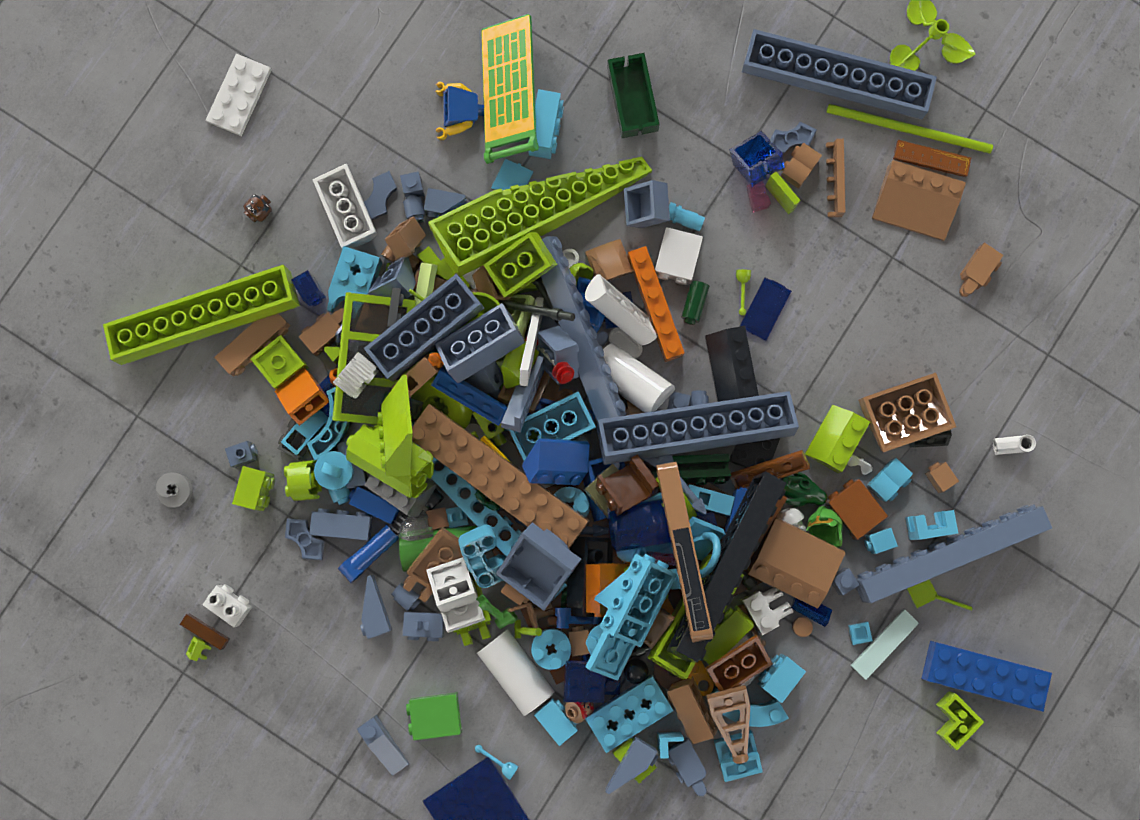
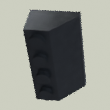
M745 326L728 328L705 335L717 401L759 396Z
M578 537L569 549L581 560L567 580L566 608H571V616L594 617V613L586 612V564L612 563L613 538Z

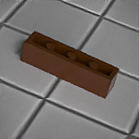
M190 613L186 614L179 624L219 650H223L230 638Z

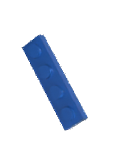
M444 368L440 369L431 384L434 388L499 426L502 422L507 406L464 380L457 383Z

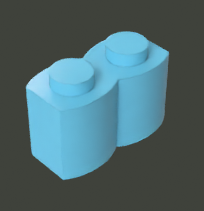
M893 458L867 484V487L883 502L887 500L891 502L898 495L897 490L901 486L903 488L911 482L912 479L910 477L913 473L897 458Z

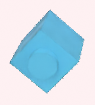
M886 528L865 535V546L868 551H871V554H877L898 547L892 528Z

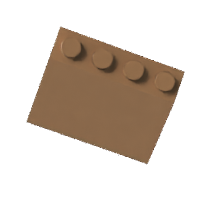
M892 160L887 166L872 219L944 241L961 201L966 182Z
M936 373L858 400L865 419L870 421L869 427L882 452L956 428Z
M776 517L759 544L758 549L751 557L748 575L819 608L831 587L845 551Z

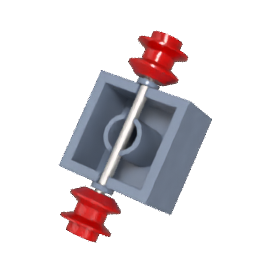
M560 326L538 332L535 349L539 352V356L544 357V370L557 384H566L572 379L577 378L580 365L577 359L579 347L576 341H573Z

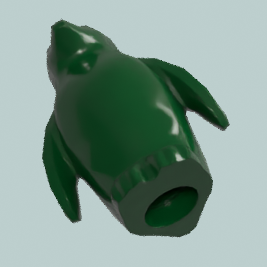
M798 472L793 474L794 476L789 475L781 478L782 481L786 482L784 496L788 498L785 501L788 505L798 507L806 504L824 505L827 502V493L805 474Z

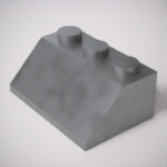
M372 475L369 476L364 486L406 515L418 518L438 484L427 478L425 482L428 485L417 498L405 496Z

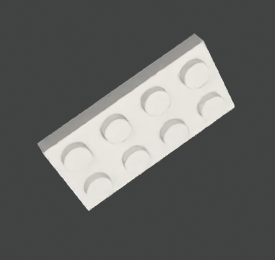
M236 54L206 121L242 136L271 73V68Z

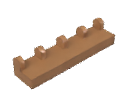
M836 139L834 142L826 143V148H833V159H826V164H833V177H827V182L834 183V195L827 196L828 201H834V212H828L827 217H842L846 213L844 139Z

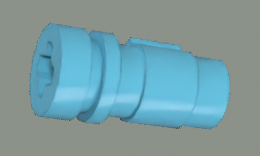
M673 202L669 204L670 220H672V223L675 224L677 222L687 228L700 231L705 217L690 210H685L680 205L676 206Z

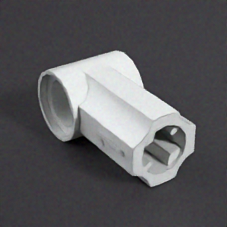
M1031 435L993 439L995 455L1026 453L1032 451L1036 446V441ZM1022 439L1028 442L1027 449L1021 446Z

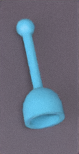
M481 745L475 746L477 753L481 752L501 766L503 775L511 780L519 766L512 762L504 764L483 750Z

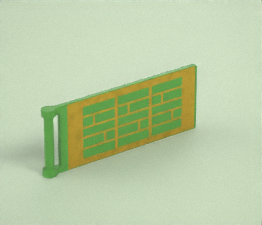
M530 14L481 30L485 128L484 161L487 164L493 163L494 160L526 151L534 152L539 149L536 136L532 18ZM529 139V142L526 144L492 152L493 148Z

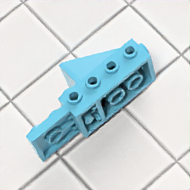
M635 554L629 568L596 595L594 600L607 607L608 610L599 626L604 631L585 666L587 669L618 681L635 645L642 646L677 576L676 573L668 569V564L660 560L655 563L656 559L647 554L644 557Z

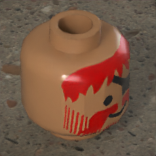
M579 694L569 699L565 705V713L569 720L574 723L585 721L594 712L593 701L584 694Z

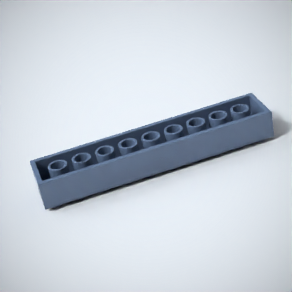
M753 29L742 68V73L918 119H923L928 113L937 78L933 75Z
M790 391L600 419L597 423V433L604 465L630 461L631 457L637 454L641 459L789 437L794 436L799 428Z
M1035 504L1022 506L1017 509L1018 512H1009L999 516L1000 520H989L982 523V527H972L964 530V535H952L946 538L947 542H935L928 545L929 549H918L911 552L910 557L902 556L894 559L893 564L886 565L885 563L875 567L876 571L874 572L865 571L858 574L856 580L859 586L856 588L862 602L873 603L1052 529L1044 507H1036Z

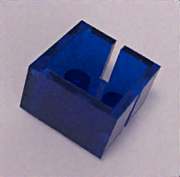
M762 130L729 149L733 165L752 187L766 179L767 174L771 176L774 172L785 168L782 152L773 142L771 143Z

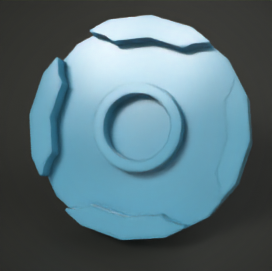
M336 451L327 452L320 456L315 463V479L319 485L326 489L339 490L347 486L352 480L354 467L351 462L346 460L345 454Z

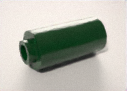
M691 281L681 316L684 319V323L695 325V323L700 322L710 287L708 284L700 281Z

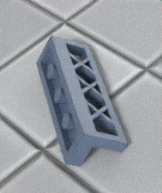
M538 356L535 365H533L528 386L518 385L515 387L501 422V428L521 432L544 373V357Z

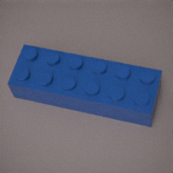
M930 641L921 679L1044 712L1052 673Z

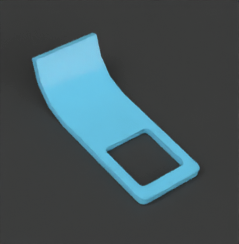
M321 410L317 411L300 426L296 423L281 443L295 455H298L307 442L328 421L329 417ZM294 430H297L306 438L298 450L286 442Z

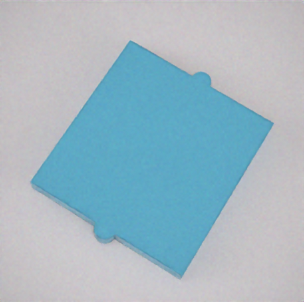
M505 159L491 189L505 190L510 189V186L527 185L533 171L521 166L520 163L516 164Z

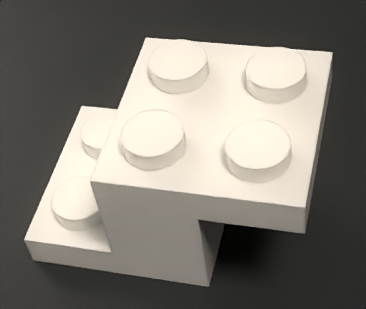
M463 557L426 570L436 605L442 614L448 633L485 620L483 611L478 606L480 603L476 600L478 594Z

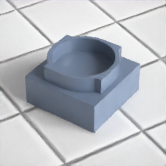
M532 522L521 534L496 575L544 611L560 591L581 558L571 552L565 542L550 530L546 529L543 531Z

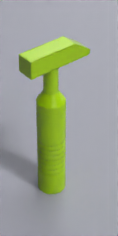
M517 620L514 624L515 638H521V634L540 636L542 634L540 628H521V620Z

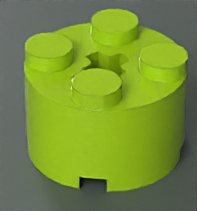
M316 461L293 462L289 466L284 467V475L287 478V485L285 486L287 497H291L293 501L320 498V495L317 494L322 492V486L319 485L314 474Z

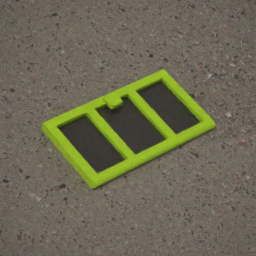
M346 292L337 377L358 352L377 367L378 373L369 384L364 382L367 386L356 399L350 397L336 385L333 421L377 425L378 412H381L380 408L385 391L391 392V387L402 377L401 375L394 382L388 380L364 349L387 330L391 297ZM403 299L402 306H398L397 312L401 314V318L415 307L416 300Z

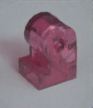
M763 181L747 185L752 213L768 209L771 201L766 193Z

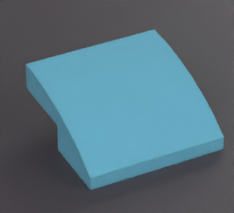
M749 730L748 737L749 759L742 764L734 763L732 753L724 738L714 740L725 782L763 772L752 730ZM742 733L730 735L731 740L741 739Z

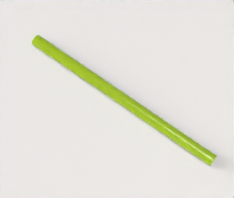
M828 104L826 113L988 154H991L993 149L992 144L833 104Z

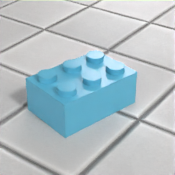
M538 89L535 112L536 136L539 149L534 152L529 151V156L551 159L552 153H556V136H559L560 118L563 117L564 100H561V93Z

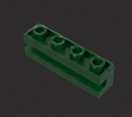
M729 454L672 456L673 461L677 462L680 477L687 485L688 483L705 485L707 482L725 484L731 477V469L728 466L730 461ZM650 466L651 474L654 478H657V470Z

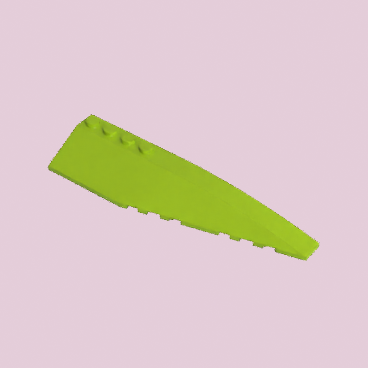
M641 156L619 161V164L615 165L606 164L602 168H589L580 173L575 171L549 177L545 181H532L523 186H510V189H496L429 221L428 225L448 265L454 274L457 273L461 277L481 267L529 232H537L541 237L620 193L624 188H628L652 173V169Z

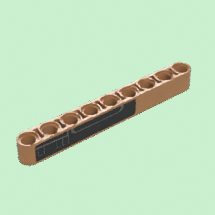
M677 462L656 465L692 642L713 639V631Z

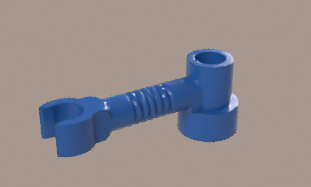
M555 608L557 628H569V624H600L602 622V617L571 616V608Z

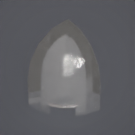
M421 512L417 518L407 517L399 528L398 537L407 541L433 537L432 527L428 526L429 517L427 513Z

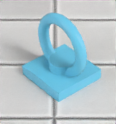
M692 517L689 522L697 559L702 561L713 549L709 563L700 570L701 578L714 570L721 554L720 540L725 535V532L720 527Z

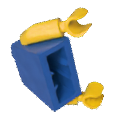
M442 82L436 84L438 88H442L435 92L438 96H443L444 127H446L445 130L441 127L436 129L437 133L443 131V135L437 137L439 140H445L447 135L452 136L464 132L472 127L478 120V116H484V105L478 104V95L462 83H450L445 86Z

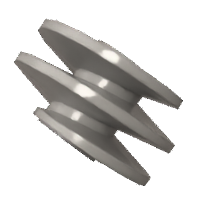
M171 472L164 474L156 483L158 499L167 507H181L191 499L193 494L190 480L180 473ZM173 487H177L175 489L176 494L172 493L174 491Z

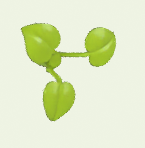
M910 0L907 6L909 21L914 25L923 24L924 27L931 26L929 28V36L913 51L907 45H897L891 51L890 65L913 71L917 70L920 65V59L915 53L930 39L938 40L941 37V43L944 45L941 50L945 60L952 64L961 63L973 57L976 53L962 36L956 33H947L949 23L946 20H935L937 10L930 0Z

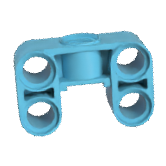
M482 525L462 534L458 539L459 547L467 568L472 573L477 585L481 588H488L503 581L496 573L506 559V556L496 555L487 559L484 554L497 545V538L493 528L490 525Z

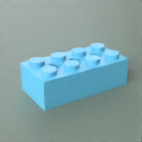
M576 392L527 416L521 432L509 431L525 461L538 441L530 440L529 438L533 430L539 432L538 439L572 440L596 428L579 392ZM567 413H570V415H575V418H573V423L569 424V422L565 423L564 419L567 418ZM549 422L557 424L555 432L547 430Z
M649 675L641 683L631 686L596 708L586 718V721L607 753L668 715L673 709L653 676ZM642 699L651 700L648 707L640 705L642 704ZM626 709H629V711L634 710L632 717L624 716ZM612 720L618 723H616V727L612 728L607 726L609 725L608 721Z

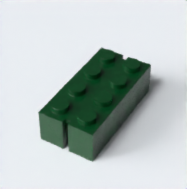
M645 52L629 55L626 67H624V56L608 59L607 70L621 138L638 136L640 131L642 135L658 132L660 123Z

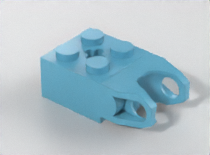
M343 246L328 290V312L333 313L338 304L345 300L346 292L368 294L373 281L379 276L383 264L380 257ZM360 269L361 272L355 275L354 271ZM353 301L352 318L357 321L364 303Z

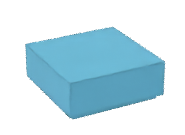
M869 622L848 625L852 645L873 641Z

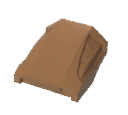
M620 239L585 252L589 265L593 269L594 277L600 274L607 281H612L617 277L620 278L626 274L634 273Z

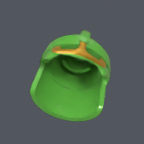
M826 506L818 507L817 511L809 517L806 531L837 548L842 546L843 524L841 518L833 510L827 509Z

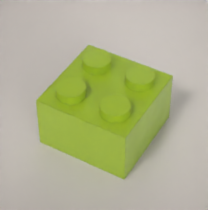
M243 466L232 504L264 511L270 502V497H268L269 491L273 489L275 484L274 474Z

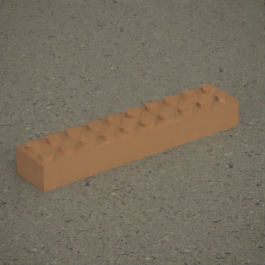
M428 404L412 426V441L425 451H429L433 457L527 527L533 522L543 531L546 529L550 530L563 540L570 549L589 523L587 518L541 484L529 483L526 474L435 406Z

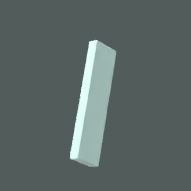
M903 609L850 666L866 680L919 623Z

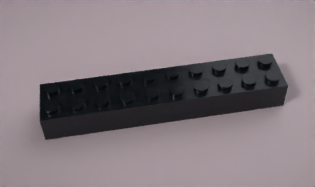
M763 472L753 477L721 541V554L716 567L709 575L702 578L713 638L716 625L720 624L723 620V611L726 605L728 606L733 599V590L740 585L742 581L741 574L743 570L749 567L751 563L749 558L752 552L758 549L760 544L758 540L761 534L763 535L769 526L767 522L777 510L776 504L786 492L784 489L786 482L768 472ZM685 612L666 651L686 662L698 663L699 660L701 661L706 654L705 647L712 639L692 642Z

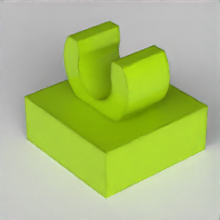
M193 636L186 655L194 661H198L199 658L206 660L207 656L201 654L203 649L211 650V647L201 638Z

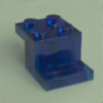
M591 654L582 655V661H566L563 700L564 702L604 703V695H620L621 675L617 681L587 669L585 666Z

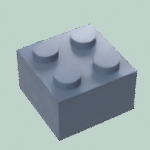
M651 180L624 188L626 226L645 228L670 221L667 183Z

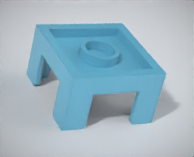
M954 510L935 512L936 524L927 526L925 515L905 517L909 540L958 534Z

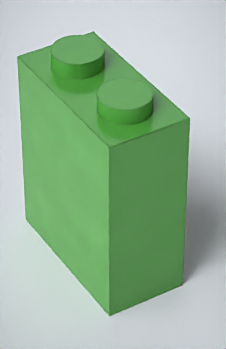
M458 692L411 698L409 703L406 704L407 716H411V723L408 724L409 735H413V740L460 735L462 733Z

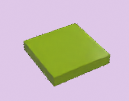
M774 172L769 177L765 187L789 215L795 210L800 199L777 172Z

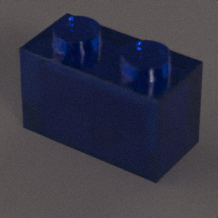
M308 270L291 279L301 299L309 306H317L323 302L322 299L326 298L316 278Z

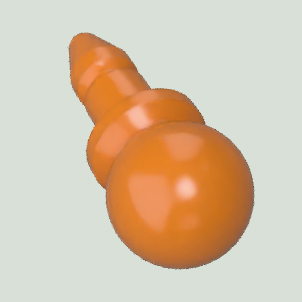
M439 353L429 354L428 361L432 366L440 369L444 363Z

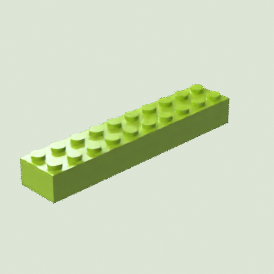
M280 265L105 323L103 328L110 359L120 365H124L299 307L300 304L291 271L285 265Z

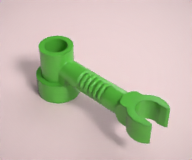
M483 594L476 598L480 603L478 606L482 610H487L496 618L494 621L499 629H503L508 624H513L518 620L514 611L508 612L506 609L500 612Z

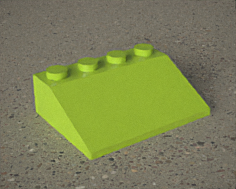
M402 375L381 404V412H378V424H382V426H379V438H383V441H380V453H384V456H381V468H385L386 476L410 475L412 424L407 375Z

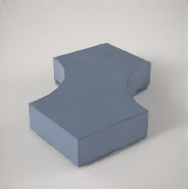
M799 122L794 129L789 131L775 129L766 148L783 156L788 149L797 145L801 146L805 143L809 146L817 129L802 122Z
M390 171L372 178L374 184L373 192L364 201L371 220L388 214L386 207L388 198L397 190Z
M287 519L285 538L291 539L298 544L301 549L302 559L323 560L325 541L309 535L310 531L307 520Z

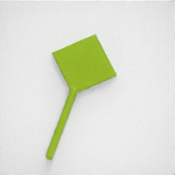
M930 579L907 588L916 608L939 599L968 610L973 609L971 606L939 596Z

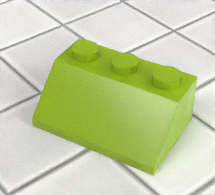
M832 405L805 455L836 473L843 472L870 421L852 411Z

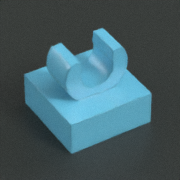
M459 507L446 509L449 528L469 525L467 515Z

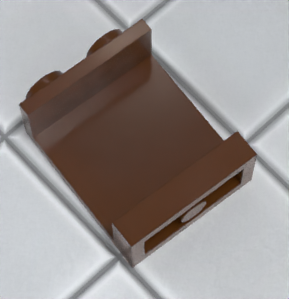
M638 454L631 457L628 466L606 478H603L600 474L597 476L596 482L598 493L606 498L609 509L615 511L617 516L656 495L660 486Z

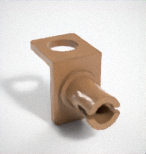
M531 602L507 609L508 612H512L526 607L532 628H539L538 619L554 615L553 610L545 611L552 608L551 603L544 611L539 607L534 608Z

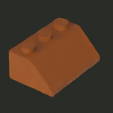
M755 635L705 668L720 692L739 687L773 665L758 636Z

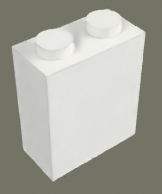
M666 227L655 267L657 277L662 280L673 279L681 285L690 284L703 236Z

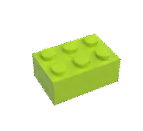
M529 232L485 263L484 267L503 297L506 298L512 297L558 264L537 232Z

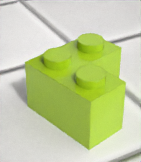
M948 691L936 704L949 718L936 733L949 747L956 751L984 723L954 692Z

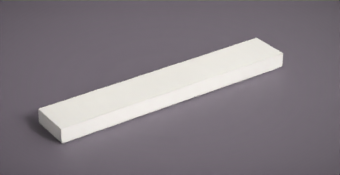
M537 297L534 306L543 307L544 298ZM532 314L520 368V386H528L542 315Z

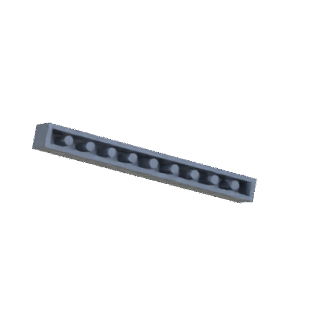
M547 236L542 241L558 265L542 275L541 278L553 308H559L564 312L575 314L574 321L562 319L558 322L561 329L567 332L569 337L578 344L579 352L577 353V359L580 365L578 373L597 422L600 419L625 416V405L618 395V387L611 377V369L604 359V351L597 341V333L591 326L590 315L582 303L583 297L575 285L576 279L570 272L568 259L562 252V244L557 237Z

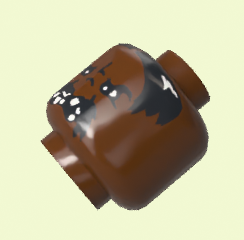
M253 194L243 205L245 210L243 213L253 222H263L272 212V208L269 205L271 201L263 194L261 196Z

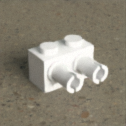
M226 584L216 585L202 605L231 626L238 627L252 609V606L248 604L249 600L241 595L239 597L233 593L234 590Z
M775 587L764 593L755 591L740 600L747 609L748 615L754 622L758 633L762 636L779 627L780 619L793 613L792 608H789L791 606L788 602L774 610L769 608L770 602L784 596L783 592L778 591L779 589Z

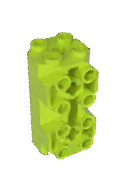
M364 424L354 436L351 435L347 439L346 460L409 498H417L428 485L425 482L426 479H431L433 476L434 463L432 461V454L417 446L414 442H412L410 475L386 476L385 468H381V456H384V453H380V441H383V438H379V426H382V424H377L373 427Z

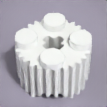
M359 352L333 381L341 390L355 399L367 386L364 382L369 384L378 373L377 367Z

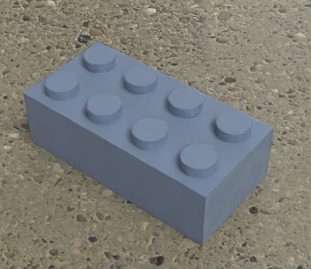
M501 303L442 339L435 346L447 372L457 383H460L524 344L525 340L511 314Z

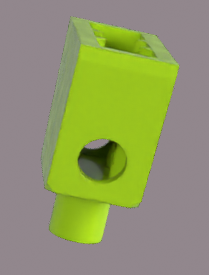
M474 411L472 412L488 439L492 438L496 447L507 442L502 434L505 429L501 428V423L499 426L494 424L496 428L490 431L488 425L493 422Z

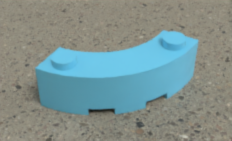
M336 387L326 391L330 405L326 426L314 439L307 442L314 461L318 460L323 454L333 451L338 446L337 443L342 441L350 426V422H336L332 420ZM343 391L341 413L352 414V397Z
M715 688L710 694L719 692V690ZM777 699L761 704H750L749 726H771L789 719ZM740 710L723 713V715L737 722L740 719Z

